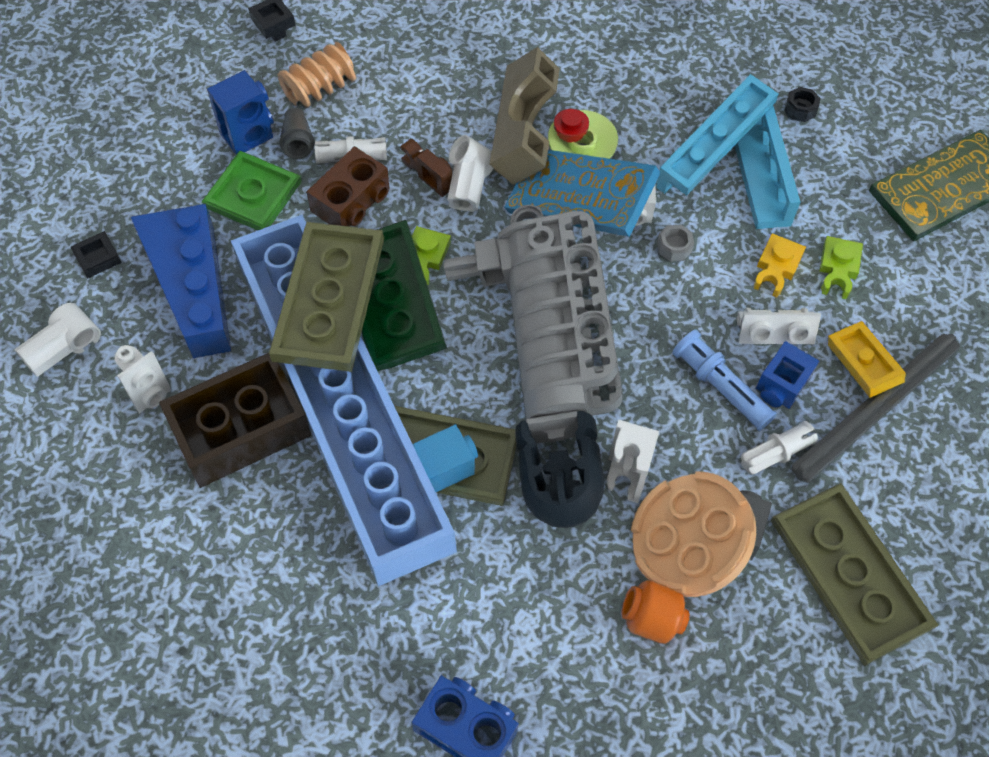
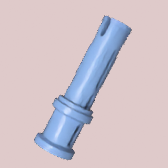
M697 329L689 332L676 345L672 354L676 358L681 357L696 371L695 376L699 381L706 382L708 380L760 432L774 420L777 413L725 365L724 355L721 352L715 353L700 338L701 333Z

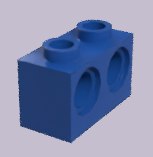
M243 70L207 88L219 133L236 155L239 151L247 152L273 138L271 125L274 124V120L265 103L269 100V97L259 80L254 82L249 74Z
M442 675L411 722L414 732L454 757H503L518 732L519 723L513 720L515 714L505 705L494 700L489 705L474 696L477 692L476 689L466 681L458 677H454L450 681ZM446 702L457 704L461 709L460 715L453 721L441 720L436 715V711L441 704ZM482 726H492L499 732L500 738L495 744L484 746L476 741L474 737L476 730Z

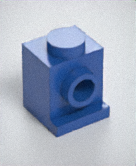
M785 341L762 373L755 389L761 392V398L772 407L783 405L790 409L811 379L820 361Z

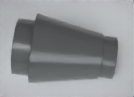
M291 108L284 114L279 145L288 157L302 159L311 153L315 140L305 113L299 108Z

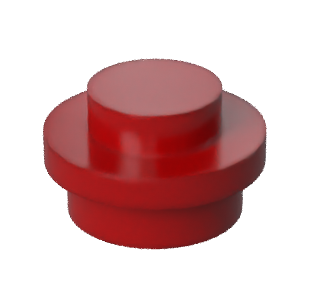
M565 109L555 116L554 129L563 141L577 142L588 132L589 118L580 110Z

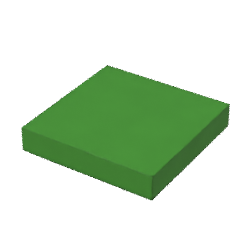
M239 151L202 200V204H206L208 210L258 231L272 225L301 184L302 179L298 174Z

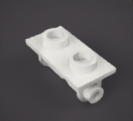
M745 308L744 311H738L737 326H741L739 344H783L785 341L790 344H815L821 313L809 312L807 308H802L801 310H778V312Z
M128 345L121 346L117 350L115 362L123 371L117 376L138 413L140 414L146 408H154L160 405L159 402L166 398L171 388L154 353L151 351L143 356L135 347Z

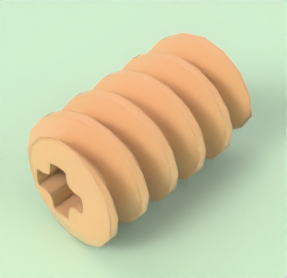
M335 42V45H326L323 52L318 50L314 52L312 59L305 57L301 60L300 65L292 64L289 67V72L281 70L278 73V80L284 94L294 106L300 101L308 108L311 106L308 97L310 94L317 101L322 100L321 88L331 95L333 93L331 84L333 81L339 88H343L345 86L343 76L345 75L353 82L356 80V75L348 53L339 42Z

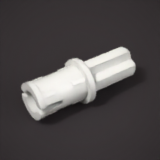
M803 421L781 434H770L767 441L742 453L741 465L743 469H746L749 474L754 475L778 462L785 464L790 461L791 455L818 442L817 433L809 437L807 435L802 437L815 430L809 422Z

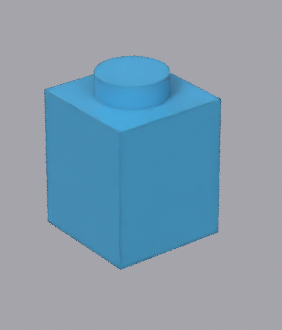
M456 424L413 444L435 492L475 474V458L478 457L476 446L469 435L462 436Z

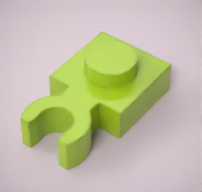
M416 226L412 237L427 285H429L430 275L428 269L440 270L451 243V235Z
M826 236L819 272L828 273L821 286L822 294L827 295L831 285L836 284L842 288V299L848 298L853 286L851 279L856 280L859 274L863 243Z

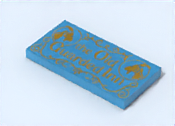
M548 150L546 168L516 183L504 208L508 213L512 214L520 206L534 205L542 211L543 216L583 211L592 217L596 231L630 237L657 182L660 171L656 165ZM581 224L573 225L575 227L582 228Z

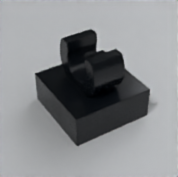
M266 0L248 8L251 20L266 39L272 37L276 42L287 37L285 30L295 26L294 15L282 0Z

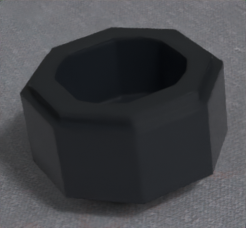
M798 87L789 92L784 111L792 120L809 121L816 117L821 98L812 89Z

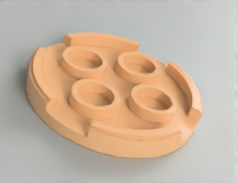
M696 471L695 474L681 476L669 482L665 480L650 491L635 513L631 526L635 563L648 580L663 584L681 593L683 597H699L714 593L731 583L742 572L752 555L756 541V520L751 505L735 485L713 473Z

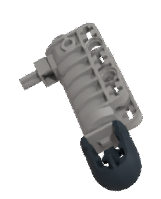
M523 205L512 213L511 225L498 233V239L493 238L474 242L476 254L445 259L444 269L447 281L480 276L483 287L506 283L508 291H510L525 420L521 421L515 430L517 449L520 451L518 462L522 494L526 506L537 519L552 527L568 528L586 522L596 513L604 494V475L600 448L596 443L598 435L596 421L592 416L615 411L622 403L623 392L601 258L592 217L583 211L543 216L542 211L537 206ZM581 224L583 243L576 244L573 225ZM581 257L588 258V269H581ZM590 286L593 294L592 299H583L584 287ZM590 324H599L598 338L592 339L589 328ZM600 351L602 362L605 365L594 366V352ZM607 384L609 392L614 393L609 394V400L602 401L601 397L598 396L600 394V386ZM576 437L582 457L575 461L569 457L567 450L549 452V461L543 466L544 474L551 475L552 483L546 485L538 466L541 458L536 444L562 441ZM578 469L582 485L580 481L573 480L572 471Z

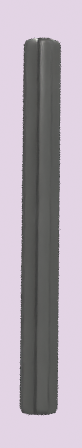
M941 334L902 368L906 372L904 383L868 398L799 458L791 468L796 478L807 483L812 481L959 350L960 344L956 341V336L953 334Z

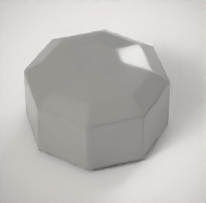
M681 224L667 225L658 235L657 247L659 255L670 262L684 261L693 251L694 239L692 232Z

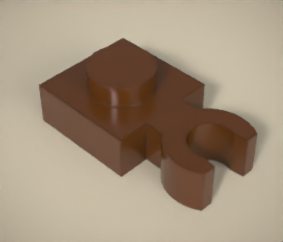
M409 139L402 144L400 149L406 153L401 158L402 162L410 169H415L418 172V177L441 197L449 193L453 174L450 164L444 158H438L429 149L423 151L421 146L413 139Z

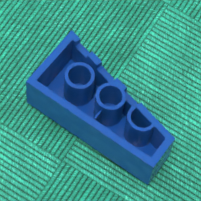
M206 204L132 216L131 220L192 357L198 358L230 352L231 344L215 233Z

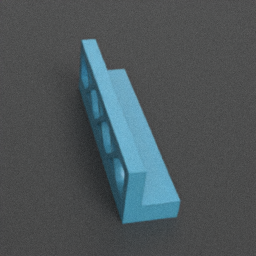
M750 74L660 167L656 188L665 194L674 186L687 196L776 103L779 93Z
M772 106L735 145L756 229L791 226L801 203L774 106Z

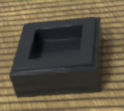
M105 231L70 247L87 279L122 263Z

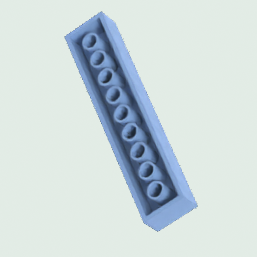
M303 215L231 240L239 267L271 341H273L306 225ZM360 337L352 372L281 363L291 387L306 414L311 433L378 587L456 553L455 532L362 338Z

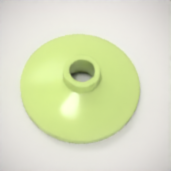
M580 110L589 118V129L584 137L577 142H566L560 139L554 129V122L551 124L548 132L550 150L610 159L617 149L618 133L615 126L609 119L597 112Z

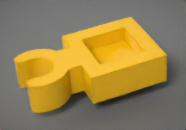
M772 233L757 267L764 270L758 273L754 282V289L759 290L763 282L769 281L775 286L772 296L778 297L784 287V278L792 280L806 246Z

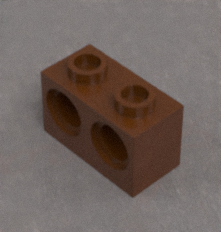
M354 146L306 191L310 212L331 225L357 226L363 220L366 210L374 202L380 203L387 196L390 188L388 168Z

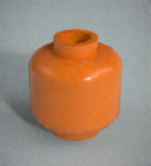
M652 580L643 581L638 587L632 586L629 589L621 612L622 618L626 620L627 627L632 634L662 644L670 642L676 634H683L690 617L689 610L685 609V600L681 593Z

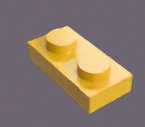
M863 321L828 335L829 348L869 398L905 382L906 372Z

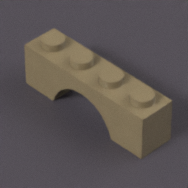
M538 47L507 65L489 164L498 174H501L513 185L546 168L549 141L532 125L542 106L557 92L560 68Z

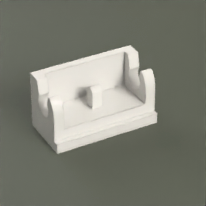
M618 420L609 460L612 461L607 477L609 491L614 489L617 477L626 476L631 482V485L628 487L627 500L639 502L659 431Z

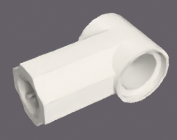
M467 135L459 137L449 152V162L454 165L447 200L449 201L448 206L453 209L474 212L479 207L484 178L493 170V167L489 164L492 150Z
M66 303L53 311L49 317L48 326L14 350L27 367L38 377L71 352L80 354L84 352L83 348L92 341L94 343L98 342L101 331L75 303Z

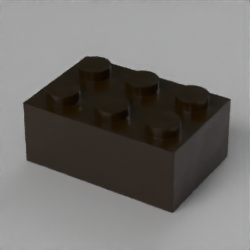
M269 353L159 402L184 458L200 488L312 436L301 404L279 363L272 362Z

